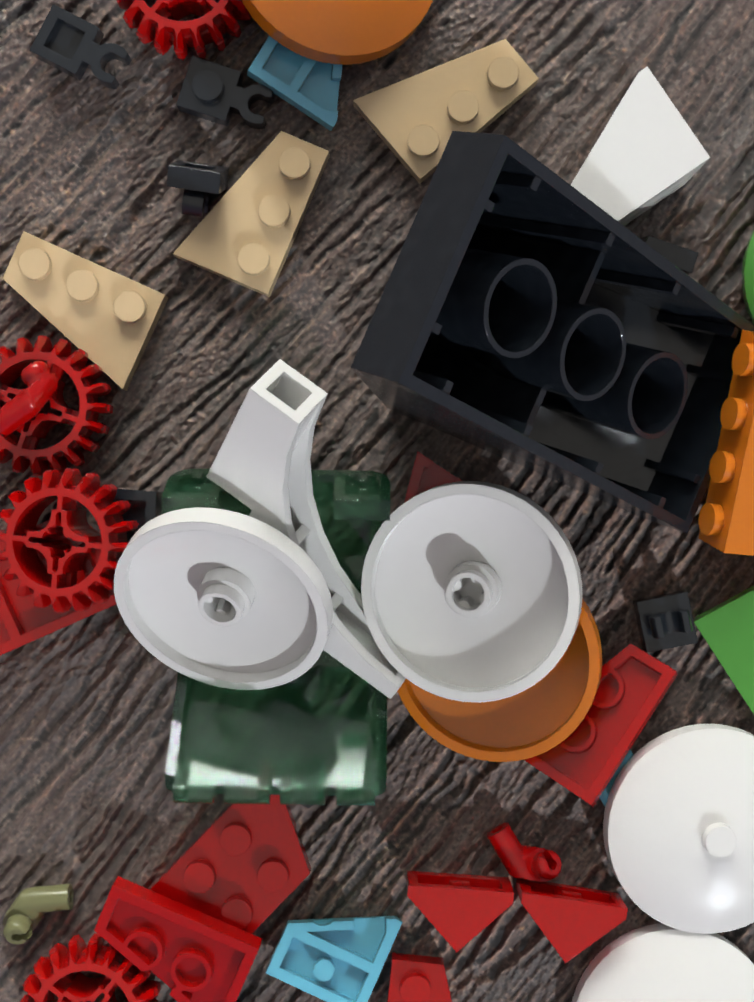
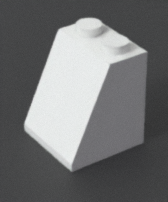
M648 66L636 75L571 183L572 187L623 226L685 185L710 158Z

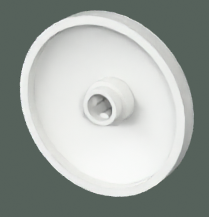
M459 481L447 483L426 490L403 503L384 521L375 534L364 560L361 579L364 616L376 645L388 662L402 676L423 690L439 697L461 702L481 703L505 699L525 691L543 679L556 666L573 639L582 608L583 596L580 568L573 548L560 526L541 506L528 497L512 489L488 482Z
M194 507L159 515L144 524L132 536L115 569L114 595L116 604L124 623L133 636L148 652L170 668L209 685L235 690H261L291 682L306 673L319 659L332 626L333 604L331 594L321 571L314 561L300 546L279 530L260 520L238 512L217 508Z
M712 723L694 724L673 729L656 737L639 749L624 765L612 785L603 819L604 846L609 864L620 885L632 901L642 911L664 925L690 933L713 934L736 930L754 923V735L747 731L728 725Z
M662 923L647 925L618 937L595 956L582 974L572 1002H754V964L734 943L717 933H690L677 930Z

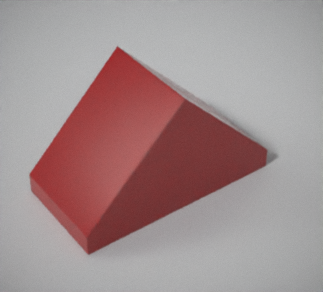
M407 870L408 898L456 952L461 950L514 902V891L509 877Z
M517 879L516 889L521 904L565 963L569 962L627 918L628 908L617 892L552 882H533Z

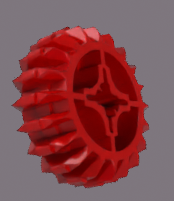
M116 0L119 7L126 10L123 18L127 26L132 29L138 28L136 35L143 44L146 45L154 40V47L157 53L165 55L173 45L177 58L183 61L188 54L189 47H194L198 57L203 59L207 55L205 45L214 42L218 50L224 51L226 45L222 35L228 33L233 37L239 38L242 31L237 20H250L252 17L242 0H220L218 3L215 0H157L151 8L147 5V0ZM190 14L200 16L189 21H179L184 16Z
M44 335L38 336L34 348L28 339L18 338L16 342L17 355L8 347L1 346L0 408L5 402L7 403L24 390L11 387L14 381L21 375L22 370L33 362L44 361L48 364L51 373H56L58 377V389L47 402L50 403V408L61 411L62 415L39 412L37 416L17 429L21 433L19 440L13 433L8 436L0 433V463L4 464L12 459V471L16 473H24L30 465L32 474L36 477H43V473L48 470V466H50L51 470H58L62 475L67 468L66 458L74 466H82L85 460L79 448L83 447L90 452L96 453L100 446L98 442L90 437L93 431L108 434L110 427L106 424L97 422L99 414L108 415L113 413L112 405L98 402V397L105 396L111 392L110 385L106 383L93 384L103 372L101 367L93 364L84 368L88 361V353L86 351L78 349L70 355V342L59 339L52 348L50 338ZM64 371L70 376L77 388L80 402L79 411L70 408L64 401L63 390L65 382L61 381ZM64 423L73 426L71 432L59 443L48 448L36 450L40 438L45 439L48 431L54 425Z
M66 468L62 475L58 470H46L43 473L42 480L38 477H30L25 480L26 492L13 491L8 495L15 509H2L0 512V518L8 524L7 529L0 530V541H5L6 550L0 551V561L9 560L11 565L2 578L7 581L20 579L16 595L26 597L34 593L33 607L41 609L48 607L52 603L53 610L56 613L68 612L71 606L76 612H83L90 609L91 602L100 605L109 601L108 589L114 591V574L118 560L130 541L127 540V532L134 531L139 525L136 520H123L122 515L129 510L131 504L127 500L113 503L112 501L116 496L118 487L114 484H105L100 487V476L98 474L86 473L82 477L81 472L77 468ZM57 500V509L51 510L49 523L44 529L37 530L36 526L41 514L52 502ZM87 509L94 516L100 533L95 532L89 526L86 515ZM64 534L65 537L72 538V541L84 542L85 544L72 546L71 548V545L63 543L62 540H54L50 537ZM36 550H39L44 555L47 561V569L41 563ZM101 552L93 571L77 584V571L83 570V562L87 554Z
M94 933L88 945L78 934L70 939L68 948L61 942L56 943L50 949L49 957L41 956L33 966L35 974H30L23 984V990L28 994L24 995L20 1001L54 1002L55 994L59 998L57 1002H94L103 993L104 995L100 1002H117L115 989L119 986L128 1002H161L154 999L158 996L161 985L160 981L146 980L151 974L150 970L141 971L113 946H103V938L99 934ZM80 971L96 972L103 976L88 978L80 973Z

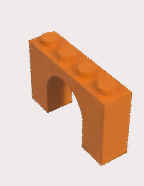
M742 330L740 342L732 356L733 375L728 398L724 401L721 408L720 420L722 428L717 451L713 454L709 465L711 480L706 503L702 506L699 513L698 524L700 532L698 538L723 553L754 556V331Z

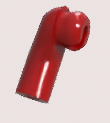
M36 361L22 370L21 379L28 387L0 408L1 434L8 436L34 418L58 389L57 374L51 373L46 362Z
M509 823L500 824L487 834L488 840L512 877L533 882H548L560 874L562 861L559 855L545 848L522 845Z

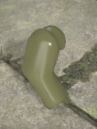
M72 884L37 886L22 890L5 913L3 919V935L5 939L12 944H23L31 938L32 931L46 912L72 910L74 904Z

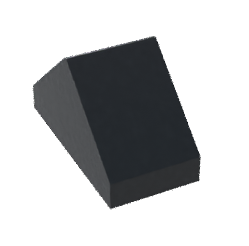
M452 131L351 369L387 408L639 517L688 533L711 479L709 465L718 447L722 428L720 420L721 408L724 401L728 398L733 375V352L740 342L742 330L754 331V325L506 135Z

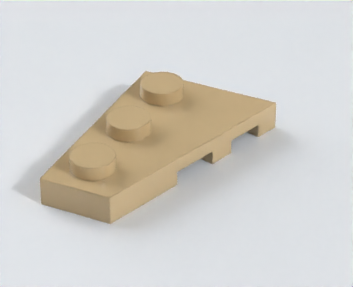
M504 39L354 99L353 105L420 184L435 172L452 131L481 133L534 88L539 78L510 43Z
M281 131L175 250L173 255L178 259L270 297L330 158L329 151Z
M23 231L3 279L78 349L86 351L88 358L99 365L102 371L117 385L127 391L168 297Z

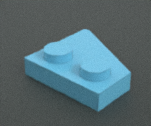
M269 36L249 67L247 76L259 84L270 88L274 94L332 131L338 118L337 106L342 64L323 63L308 59L287 49Z
M396 916L288 920L265 973L326 1002H368L402 925V920Z

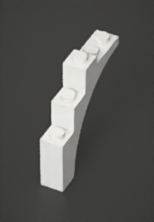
M279 359L249 389L206 477L252 510L249 514L250 517L260 520L285 534L314 561L327 583L333 604L332 626L323 650L391 699L406 678L388 662L376 645L364 616L361 594L337 560L323 531L313 496L310 458L314 429L328 393Z

